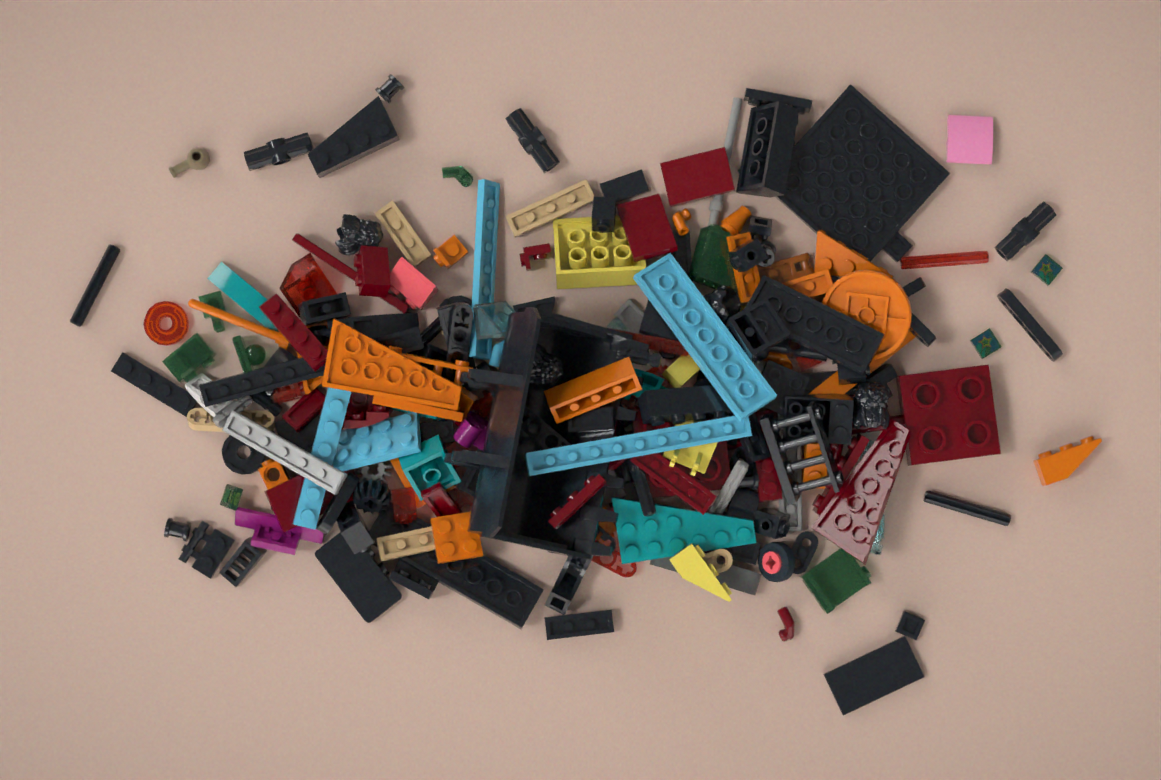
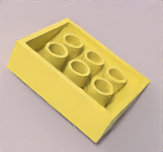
M619 215L615 218L614 232L606 233L592 231V217L553 220L557 289L637 285L633 277L636 273L646 268V259L634 262Z

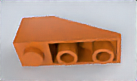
M1093 436L1081 439L1080 445L1073 447L1072 443L1059 447L1060 451L1052 454L1051 450L1038 454L1039 459L1033 460L1042 486L1067 479L1102 442V439H1094Z

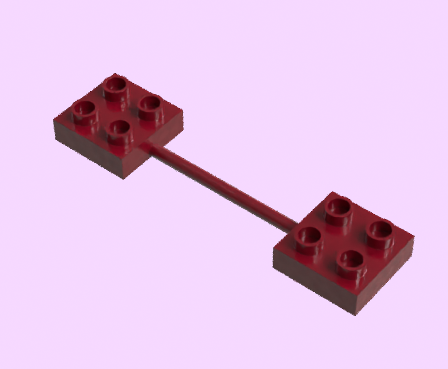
M989 364L896 377L901 415L890 416V420H895L911 432L906 447L908 466L1001 454ZM640 409L633 410L638 412L636 421H632L634 434L675 426L672 422H665L660 426L643 424ZM852 421L851 435L883 431L884 429L883 426L878 428L860 426V429L854 428ZM739 438L735 446L728 445V440L718 442L705 474L696 471L695 476L690 475L691 468L676 462L675 466L709 491L721 490L730 475L727 451L736 450L742 444ZM645 472L653 499L677 496Z

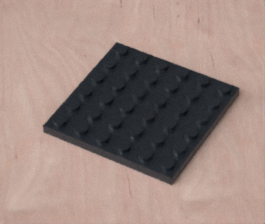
M850 84L793 147L785 195L776 196V198L816 234L818 230L825 231V234L836 241H841L846 247L854 249L871 262L950 173Z

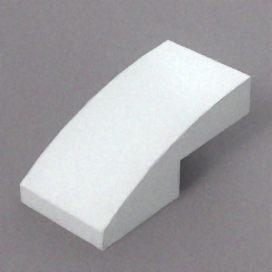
M201 372L187 382L185 388L211 416L215 417L219 413L222 414L221 411L233 401L230 400L205 407L199 385L212 380Z

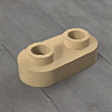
M725 549L714 550L703 557L707 566L712 564L718 574L728 570L733 562L732 555ZM718 556L725 558V562L722 565H719L716 561Z

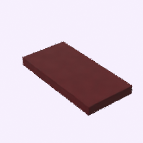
M354 469L343 471L346 474L350 472L357 477ZM301 475L264 491L283 532L298 526L293 524L305 478ZM327 490L325 491L319 516L324 513L334 496L333 493ZM353 493L347 502L353 500Z

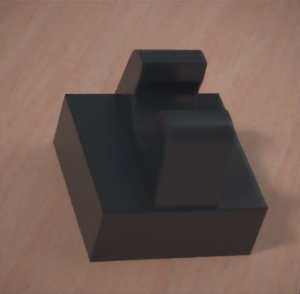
M750 215L748 232L751 234V239H754L755 234H761L762 241L767 240L768 236L771 235L772 219Z

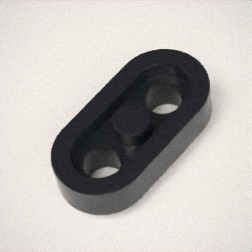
M805 531L800 533L793 543L791 550L794 553L795 559H799L801 562L799 567H795L793 574L804 573L818 547V538L812 532ZM805 538L810 540L808 547H804L802 544Z

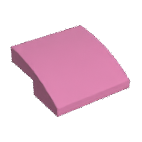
M948 115L947 162L991 165L993 117Z

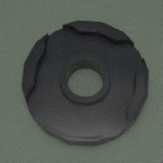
M231 435L224 441L222 447L225 465L232 472L241 475L252 474L262 467L261 463L265 462L267 457ZM242 446H247L250 449V456L246 459H242L238 454Z

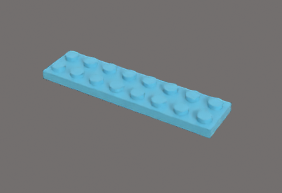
M671 253L634 275V281L739 422L777 397V394Z

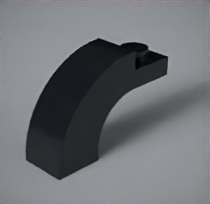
M568 556L545 606L565 615L591 560Z

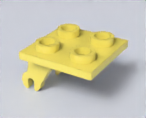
M688 420L682 424H675V426L691 424L694 422L693 420ZM718 442L665 451L663 457L671 460L669 464L671 467H674L676 462L691 468L690 475L695 476L696 471L705 474Z

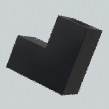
M885 363L870 373L869 376H866V382H880V385L885 386V389L888 390L890 398L893 394L887 383L898 375L892 364Z

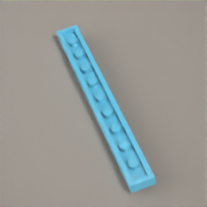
M736 416L534 451L524 453L528 476L748 437L752 436L749 416L740 422Z

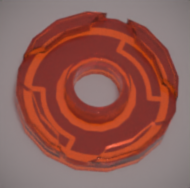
M163 301L149 308L143 325L145 333L150 340L158 345L170 346L184 339L188 332L189 320L187 313L181 306L173 302ZM168 317L172 320V326L168 330H163L160 325L161 320Z

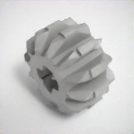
M387 461L377 463L379 465L377 469L379 473L377 475L369 473L371 470L370 465L363 466L362 470H356L355 474H363L359 479L360 483L362 479L370 481L372 478L374 481L381 479L382 483L387 484L388 482L384 475L392 477L393 474L386 472V469L393 468V465H385L384 463Z

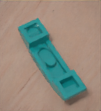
M221 262L207 279L266 328L279 332L259 308L268 299Z

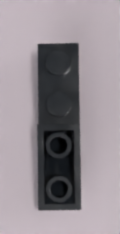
M418 313L369 315L337 319L370 338L415 326L419 327ZM327 320L328 329H332L333 320Z

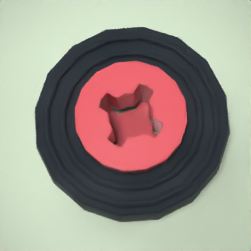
M771 542L760 550L758 566L763 577L771 582H782L792 576L795 569V557L788 545L782 542Z

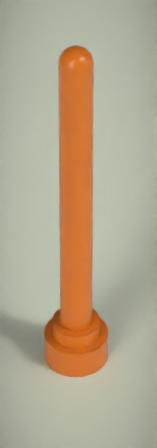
M190 299L188 301V305L191 308L273 339L275 343L279 344L278 347L283 349L288 347L289 342L280 332L198 300Z

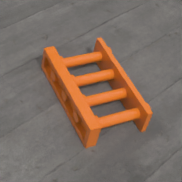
M389 346L390 349L418 364L422 362L434 365L433 372L440 376L443 367L456 369L454 383L461 386V389L463 385L460 382L461 372H468V369H473V367L469 366V362L456 360L455 363L402 353V348ZM374 396L372 402L377 405L462 422L464 411H460V406H458V410L380 396Z

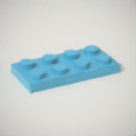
M411 412L384 419L370 426L341 430L333 466L343 472L421 452L420 415L416 412Z

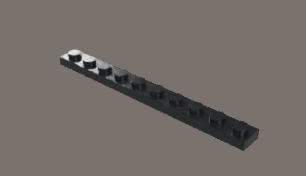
M418 326L372 338L388 348L389 346L402 348V353H409L424 348ZM300 357L200 384L199 387L204 405L208 407L323 376L326 363L317 371H314Z

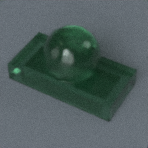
M241 335L233 337L232 341L243 373L254 370L253 366H258L264 362L266 358L264 347L259 344H251L246 347Z

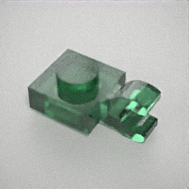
M221 291L199 296L200 302L227 312ZM203 312L205 319H212L216 333L225 331L222 319Z

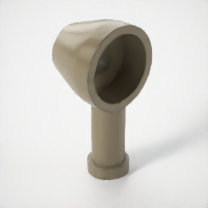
M193 148L189 151L187 160L168 169L173 178L177 177L176 175L189 168L195 170L205 169L210 162V157L205 149ZM195 154H201L199 160H193Z

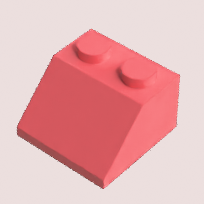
M403 257L399 259L390 272L391 286L389 289L396 295L401 293L407 299L404 302L413 310L416 308L422 310L439 291L435 284Z

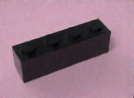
M712 385L645 390L637 398L643 424H652V426H660L665 422L682 424L688 420H693L694 423L702 422L712 418H724L732 412Z

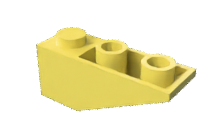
M689 544L669 559L681 578L728 602L732 600L729 597L732 594L731 590L725 582L720 584L716 576L719 574L712 564L707 566L703 560V557L706 555L699 545L694 547L693 544Z

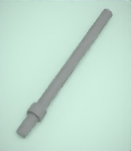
M740 98L733 99L724 143L729 163L742 99ZM723 194L714 196L713 201H710L709 210L711 213L708 222V228L710 229L717 228L719 213H722L724 204L722 203Z

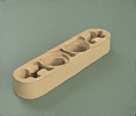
M193 408L188 412L187 421L192 430L224 432L222 431L223 428L215 425L213 422L214 417L204 408ZM243 410L240 413L251 420L255 419L254 422L270 431L275 428L274 416L268 411ZM196 417H201L198 422H194ZM264 420H268L266 425H262Z

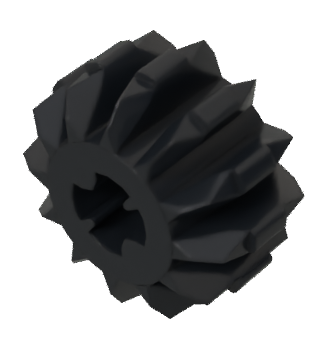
M372 478L370 481L362 479V482L358 483L354 489L353 503L356 504V509H363V513L371 512L373 515L374 512L382 514L383 510H387L390 505L391 490L388 488V484L381 483V479L378 481H374Z

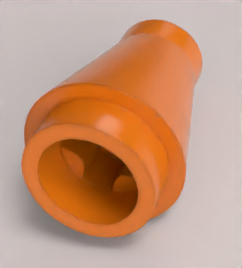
M742 205L721 221L720 230L727 237L738 235L751 212Z

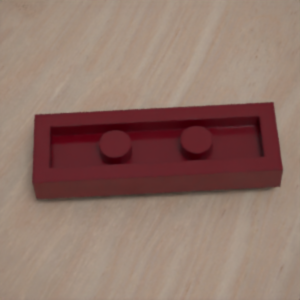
M600 474L596 477L594 475L590 476L584 482L585 487L580 492L574 491L567 498L568 503L563 508L559 506L550 514L552 518L549 520V523L555 529H558L607 483Z

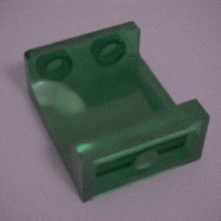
M841 548L799 576L825 614L830 613L836 606L871 584L869 578L872 576L865 566L860 567L856 561L857 559Z

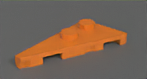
M817 231L814 273L829 269L831 275L843 277L848 273L858 270H874L893 278V275H890L887 270L881 266L874 265L867 260L868 258L854 249H849L841 241L831 238L825 234V231Z

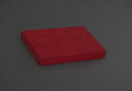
M725 147L660 163L670 207L735 191Z
M660 194L616 205L634 262L678 251Z

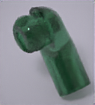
M463 166L442 167L443 179L455 178L463 187H469L472 184V174Z

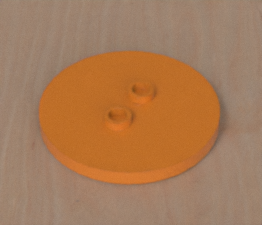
M858 270L848 273L829 288L823 299L822 304L885 334L872 360L883 358L895 351L903 343L910 330L912 309L909 298L896 280L882 272Z

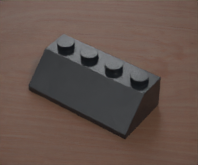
M780 101L751 108L736 193L769 198L785 195L792 150L795 143L796 127L798 125L799 109Z

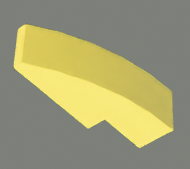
M686 351L661 375L674 388H681L700 368Z

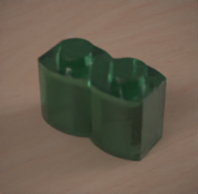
M196 333L162 362L180 383L184 381L187 383L197 376L196 372L201 367L205 369L215 361L213 357L216 353L203 337Z

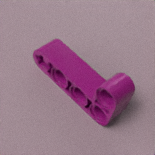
M469 411L456 429L453 437L460 445L466 448H470L473 444L483 451L488 421L480 415Z

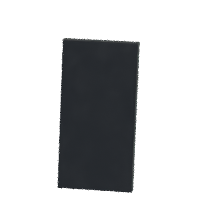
M905 636L823 674L842 715H846L924 678Z

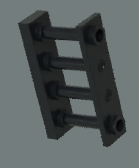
M815 401L809 403L807 406L808 412L778 420L774 418L773 412L764 414L760 419L788 505L796 503L803 491L832 484L836 493L840 491L844 483L843 473L837 469L822 423V410L820 406L817 407ZM811 420L815 433L787 441L781 439L779 433L781 428ZM815 442L819 443L821 455L794 462L788 461L786 455L788 449ZM825 463L828 476L802 483L795 482L793 473L796 470Z

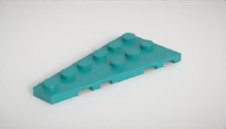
M612 497L613 510L619 513L618 520L615 523L622 564L671 557L689 544H693L694 547L699 545L702 551L756 543L752 519L724 516L705 512L702 515L698 511L661 504H654L656 508L654 515L644 516L639 501Z

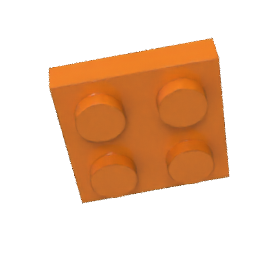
M471 512L430 519L438 564L483 556L480 535L467 531Z

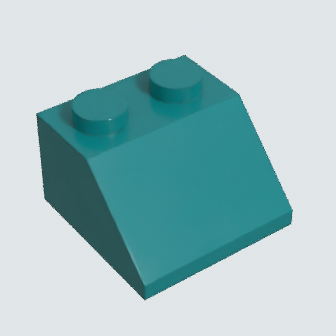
M439 435L422 442L421 452L399 457L401 468L420 501L423 500L421 491L438 482H441L445 489L461 482L455 466L444 462L445 453H448Z

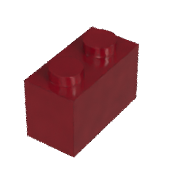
M361 245L358 254L354 256V267L357 268L355 286L359 287V296L386 297L391 286L388 247Z

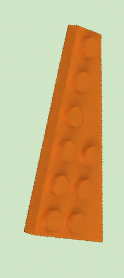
M333 319L322 382L323 387L458 410L461 386L337 319Z

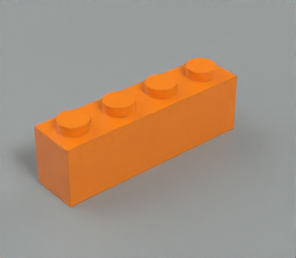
M627 357L545 390L544 393L551 413L558 424L642 390L632 362Z

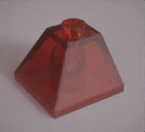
M311 253L291 264L279 288L300 319L298 304L303 301L337 294Z

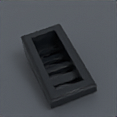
M252 537L247 538L219 572L235 587L243 581L267 552L264 548L251 546ZM242 553L251 560L250 563L241 556ZM236 560L245 567L244 570L235 563ZM230 567H231L232 569H234V570L239 574V577H237L236 575H234V574L229 570Z

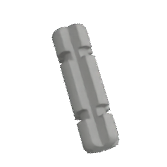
M250 396L237 398L238 401L234 400L221 411L222 414L219 413L213 418L215 425L223 428L232 410L241 413L244 410L243 407L247 408L252 403Z

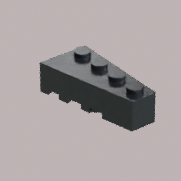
M377 96L307 155L319 178H322L400 139L380 97Z

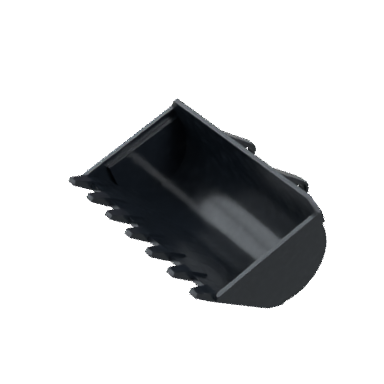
M526 307L525 312L510 313L498 372L468 369V373L461 372L460 382L469 384L468 387L494 392L483 452L462 449V451L445 453L444 458L445 463L479 470L467 531L482 535V537L571 557L592 560V556H611L612 547L597 543L595 539L598 523L617 522L619 513L601 508L605 488L623 489L625 479L608 474L610 462L528 476L524 453L545 449L521 430V425L524 426L525 421L532 416L529 414L528 417H525L523 415L525 406L528 407L571 445L615 437L617 422L636 421L638 412L620 407L622 400L620 398L600 406L613 407L614 430L568 433V421L565 420L557 424L551 413L544 393L545 390L550 388L536 385L535 383L529 384L537 344L542 345L549 354H553L562 360L563 378L555 385L558 386L617 362L616 356L620 347L627 348L628 351L633 349L649 352L650 345L633 340V335L534 307ZM638 377V380L642 388L644 379ZM532 421L528 429L531 433H538L541 429V424L538 421ZM551 435L546 439L547 447L555 448L558 445V438ZM600 474L607 483L558 529H555L549 523V520L552 518L550 514L559 506L563 508L568 503L567 498L574 491L580 492L585 487L584 482L590 476L594 475L596 477Z

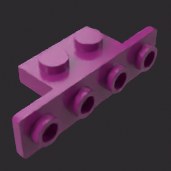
M237 507L235 512L236 526L254 529L251 546L295 555L300 540L319 544L323 542L324 533L317 529L297 526L283 532L274 514Z

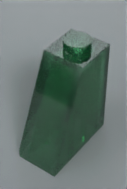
M710 224L701 228L688 277L692 281L713 289L727 285L736 291L737 284L733 267L729 261V247L726 238L730 236V233L722 230L723 228L716 224Z

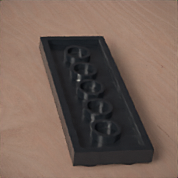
M763 275L745 307L746 309L767 298L790 332L789 339L863 376L885 337V334Z

